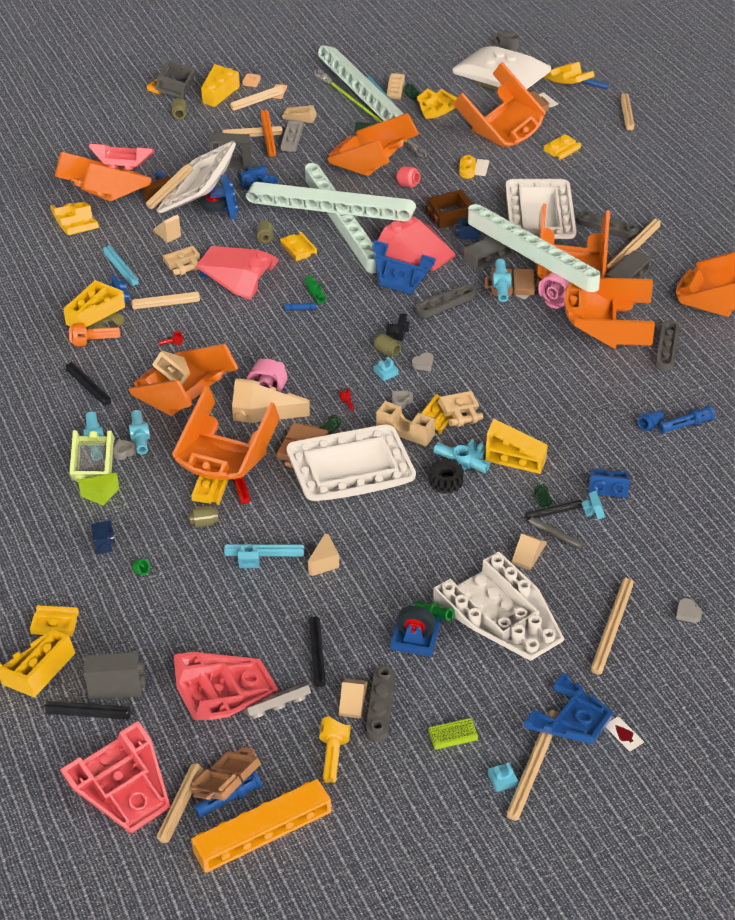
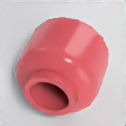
M403 166L397 172L396 179L400 186L413 188L420 182V173L415 167Z

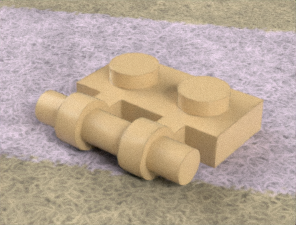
M194 246L163 255L164 263L170 270L173 269V276L179 274L182 276L188 271L198 270L196 266L199 262L198 260H200V254Z
M472 391L443 396L438 400L445 416H453V419L448 420L449 426L460 427L465 423L474 424L479 420H483V414L476 413L475 411L478 409L479 404ZM466 412L467 416H462L461 413Z

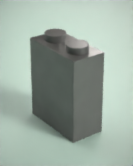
M138 652L85 656L84 676L89 700L142 697V688L146 687V675L144 674L143 660L139 661Z

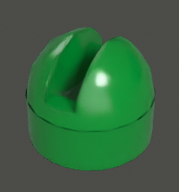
M147 559L135 560L134 564H132V570L137 575H146L150 571V563Z

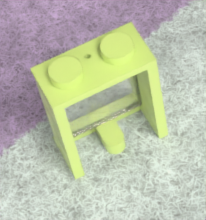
M73 430L70 476L73 480L78 482L80 479L110 474L112 472L113 445L115 440L112 431H108L107 436H98L97 432L94 431L89 432V436H79L78 432Z

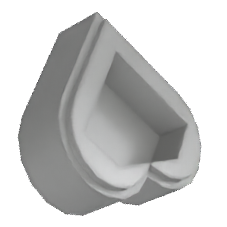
M425 352L420 356L414 357L412 359V367L417 370L431 371L433 355Z
M406 390L392 391V403L401 406L402 409L413 402L412 392Z
M118 439L113 448V457L116 460H123L127 456H133L137 453L136 444L130 441Z
M684 598L680 600L676 619L691 623L699 622L702 617V610L695 606L694 601Z

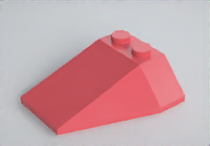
M89 144L90 149L102 163L113 169H118V166H124L125 170H133L134 167H139L155 152L154 149L149 148L131 149Z
M413 216L409 221L396 220L384 228L377 240L388 244L386 257L419 267L422 254L436 258L431 271L436 270L456 256L453 250L429 225Z
M211 246L196 267L232 293L251 300L258 290L259 278L266 269L272 271L279 259L271 254L255 249Z
M200 652L174 655L177 690L194 720H213L229 717L278 692L277 686L260 659Z
M139 721L119 732L118 739L88 758L82 760L79 757L60 769V772L75 792L131 834L171 807L151 738Z

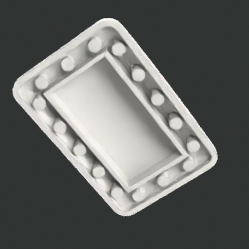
M494 46L480 48L453 67V73L500 87L501 84L494 77L493 72L503 62L526 89L551 70L550 65L531 56Z
M234 141L228 142L193 159L189 163L193 171L164 198L157 211L159 213L169 212L208 194L227 169L236 143Z
M510 179L506 182L508 221L538 236L539 212L544 203L547 204L545 228H549L554 232V239H571L576 236L569 181L565 179Z
M379 425L294 441L287 446L288 457L303 493L307 499L312 501L337 499L375 492L411 482L416 476V471L395 428L391 425Z

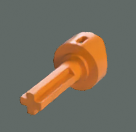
M75 323L69 328V341L76 347H85L87 340L120 338L119 327L87 330L84 323Z

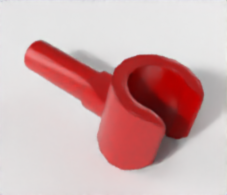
M175 331L173 338L158 341L159 346L168 343L181 345L183 342L182 332Z
M346 388L347 392H342L340 389V400L346 402L350 411H353L354 407L350 400V389Z

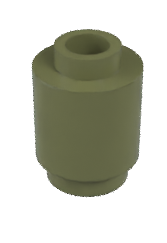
M180 98L172 102V115L178 120L183 119L187 115V104L185 100Z
M263 220L257 225V238L262 243H269L274 237L273 225L269 221Z
M380 334L374 340L375 349L389 357L397 356L401 350V345L398 341L386 334Z
M211 506L192 508V512L189 513L190 525L194 524L195 528L218 523L217 508Z

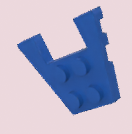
M374 240L372 244L378 284L410 295L436 262V258L422 254L418 267L386 257L387 243Z
M563 672L555 682L553 690L570 697V701L556 719L534 709L526 718L524 728L594 744L611 721L614 712L596 697L588 696L580 684L571 682L569 680L570 676Z

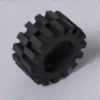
M443 458L442 462L436 460V463L433 462L432 466L429 467V485L432 486L433 490L437 488V492L440 493L442 490L443 494H447V491L453 493V490L458 491L462 487L464 469L461 464L458 465V461L455 460L453 463L452 459L446 461V458ZM441 475H450L451 477H442Z

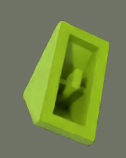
M117 472L78 480L81 497L102 506L119 490Z

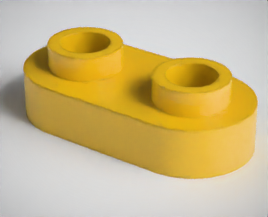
M465 155L460 159L459 175L462 178L469 179L475 176L476 159L474 157Z

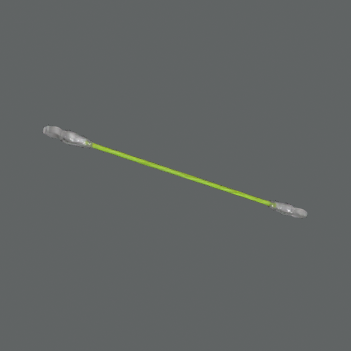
M314 70L315 76L320 78L322 82L334 86L373 118L382 122L375 114L338 87L327 73H324L323 70H318V73L321 74H317L316 70ZM409 140L405 141L407 147L413 153H417L418 157H423V154L418 152L425 153V157H427L426 150L420 149L417 143Z

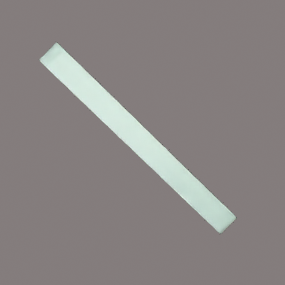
M320 46L318 50L319 58L381 119L385 121L404 114L335 47Z
M309 163L305 166V180L310 188L336 191L318 164ZM327 212L365 270L369 273H376L373 243L353 215Z
M262 182L252 183L246 194L247 200L255 204L397 221H409L416 209V204L409 199Z
M473 204L468 207L469 225L553 273L560 275L588 292L599 290L600 271L481 205Z

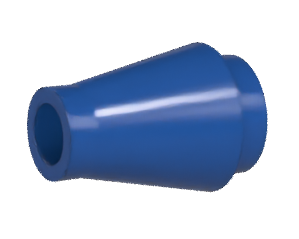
M661 410L641 414L638 418L639 428L643 431H651L664 419V413Z

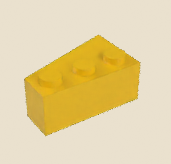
M214 64L201 87L203 104L216 107L240 87L239 72Z
M94 280L63 308L66 325L71 327L75 323H84L85 327H88L125 308L124 293L122 290Z
M493 418L487 432L485 461L541 474L547 459L548 445Z
M52 629L30 644L31 647L23 653H15L12 655L13 659L4 665L0 663V681L2 685L35 698L74 656L75 650L69 635Z

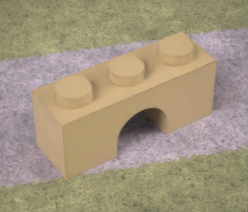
M387 401L376 412V426L391 425L401 438L427 447L435 436V418L418 413L413 421H409L403 416L401 406Z

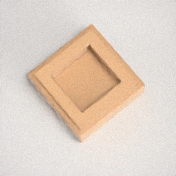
M247 73L242 81L243 85L257 87L261 76Z

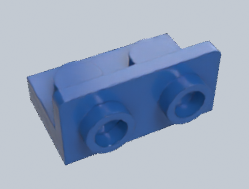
M591 468L589 493L597 491L598 495L628 497L630 472Z

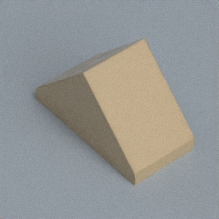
M176 215L163 221L153 229L154 232L167 243L181 237L179 216Z
M161 351L152 364L168 379H178L182 386L190 375L185 358L172 353Z
M324 534L308 560V571L311 576L339 568V553L329 534Z
M521 534L512 564L531 570L546 546L547 541L529 534Z
M346 678L342 682L339 716L361 718L368 681Z

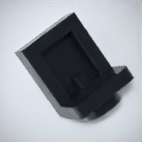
M400 313L397 324L387 323V336L399 341L404 340L405 333L409 332L410 329L407 314Z

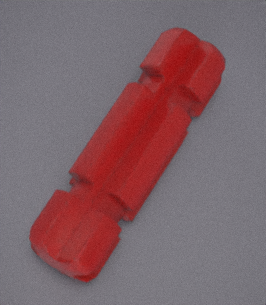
M244 477L233 479L240 503L243 505L250 503V495Z

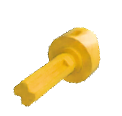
M330 716L321 720L319 739L327 743L322 778L325 783L336 782L340 745L349 742L351 724L344 725Z

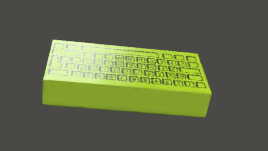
M471 718L428 728V733L435 750L478 740V734Z

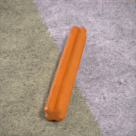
M262 110L261 120L267 153L269 157H275L276 149L269 111Z

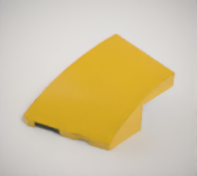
M575 62L553 68L544 78L557 83L574 84L594 77V72L582 73L580 62Z
M427 88L417 96L424 117L431 119L455 109L456 107L453 104L457 97L443 89L435 93Z
M86 202L68 203L58 208L55 205H50L56 221L67 235L99 228L98 222L92 218L91 207Z

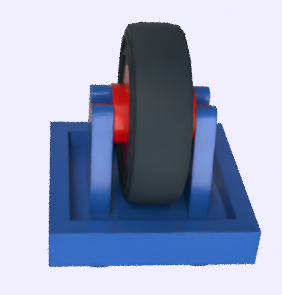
M227 174L221 175L223 186L214 188L208 194L200 197V204L204 210L210 212L228 210L232 220L237 218L238 206L232 180H228Z
M404 607L400 610L397 617L390 650L432 657L441 619L434 618L433 614L423 607Z

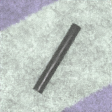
M531 517L529 520V524L579 550L584 546L583 542L534 517Z

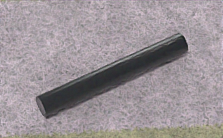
M582 500L525 513L527 520H530L531 517L539 518L582 508Z

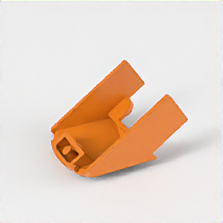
M501 62L493 72L494 77L501 84L497 89V95L503 102L500 106L484 118L464 93L459 95L453 105L473 127L472 131L501 147H510L520 144L532 136L541 125L546 111L508 67Z
M405 113L356 131V136H349L329 153L327 159L332 165L370 176L375 170L390 162L388 158L404 145L403 142L418 136L419 133L410 115Z
M65 152L60 153L55 172L56 177L73 181L75 186L81 187V190L110 202L146 187L151 182L150 177L138 172L125 170L119 166L118 169L109 168L108 165L100 161Z
M543 203L539 212L537 237L600 271V277L605 278L610 210H606L602 218L601 233L591 234L587 240V248L554 244V232L549 228H545L547 204ZM536 263L537 276L540 279L552 273V271Z
M735 252L698 261L696 263L697 267L693 271L689 269L683 275L676 288L680 304L729 317L732 310L735 311Z
M600 277L599 290L596 292L585 291L573 283L568 285L565 292V312L575 327L616 349V344L650 346L653 344L654 321L616 320V311H629L633 308L634 303H651L652 279Z
M225 343L177 352L175 355L185 358L190 371V375L183 386L178 379L170 380L155 367H152L134 382L135 387H129V391L132 396L173 416L179 410L192 406L191 401L202 393L205 386L210 387L220 380L225 372L236 371L238 366Z
M205 386L172 455L183 468L205 478L228 480L244 477L267 454L266 448L280 419L275 403L270 402L258 430L251 435L249 442L245 443L215 435L219 424L216 418L209 416L215 404V399L210 387Z

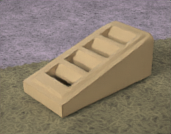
M391 73L387 89V96L390 99H401L405 85L404 74Z
M314 105L288 107L285 109L282 118L313 123L316 118V111Z

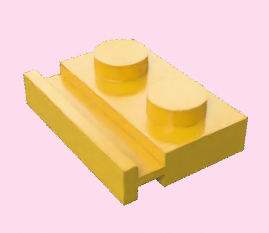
M565 134L544 145V151L554 157L557 156L559 160L581 148L580 142L576 143L575 139Z
M299 232L298 235H288L280 239L282 247L295 261L310 257L312 253L317 254V248L302 232Z
M436 394L421 414L435 418V430L438 431V434H441L448 425V420L452 419L453 416H445L438 403L441 396Z
M199 476L191 495L192 501L210 504L211 502H216L217 505H220L229 479L218 480Z
M37 605L36 613H34L30 626L31 634L44 635L53 629L73 637L79 610L74 607Z

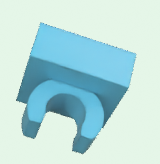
M387 357L386 361L382 362L380 360L377 365L373 366V371L383 381L398 375V368L389 357Z
M471 439L467 447L470 448L471 453L475 457L483 460L486 456V447L482 442L478 444L474 442V439Z
M597 491L589 493L591 501L586 500L582 502L586 516L596 513L598 519L604 518V510Z
M242 545L241 552H238L239 568H260L259 551H257L255 545H253L252 552H246L245 545Z
M509 762L488 769V776L496 792L518 785V780Z

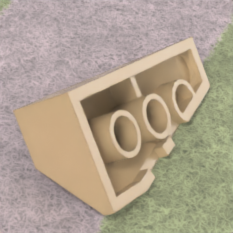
M235 379L232 402L233 421L262 422L270 402L275 403L280 419L310 416V400L291 393L283 394L276 391L274 387L266 388L259 385L260 382L254 380Z

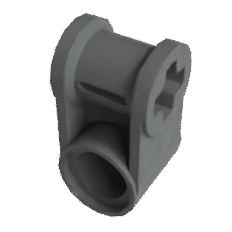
M506 29L502 33L494 35V42L497 46L514 52L519 50L518 34Z

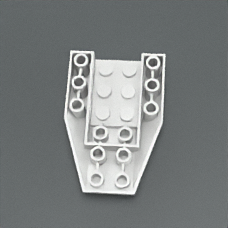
M500 552L484 559L482 572L459 585H456L449 579L434 587L433 602L443 607L453 608L455 619L530 661L564 641V637L540 590Z

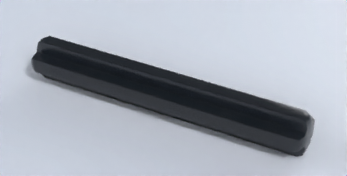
M70 362L66 364V371L102 405L107 406L112 402L111 397L75 363Z
M311 616L309 618L314 685L316 687H324L326 685L320 618L318 616Z
M45 701L43 706L45 714L127 720L131 715L129 706Z

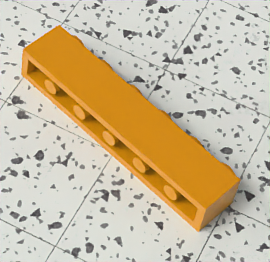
M318 779L306 782L301 787L285 792L272 801L264 802L253 810L245 811L238 817L222 822L213 829L200 832L194 838H191L193 853L204 872L207 873L331 813V799Z

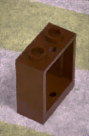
M461 189L427 198L425 211L432 218L433 223L441 229L457 225L459 219H468V207L473 205V203ZM456 205H457V207H458V209H454V210H450V211H446V212H441V211H440V209H444V208H448V207H452V206H456Z

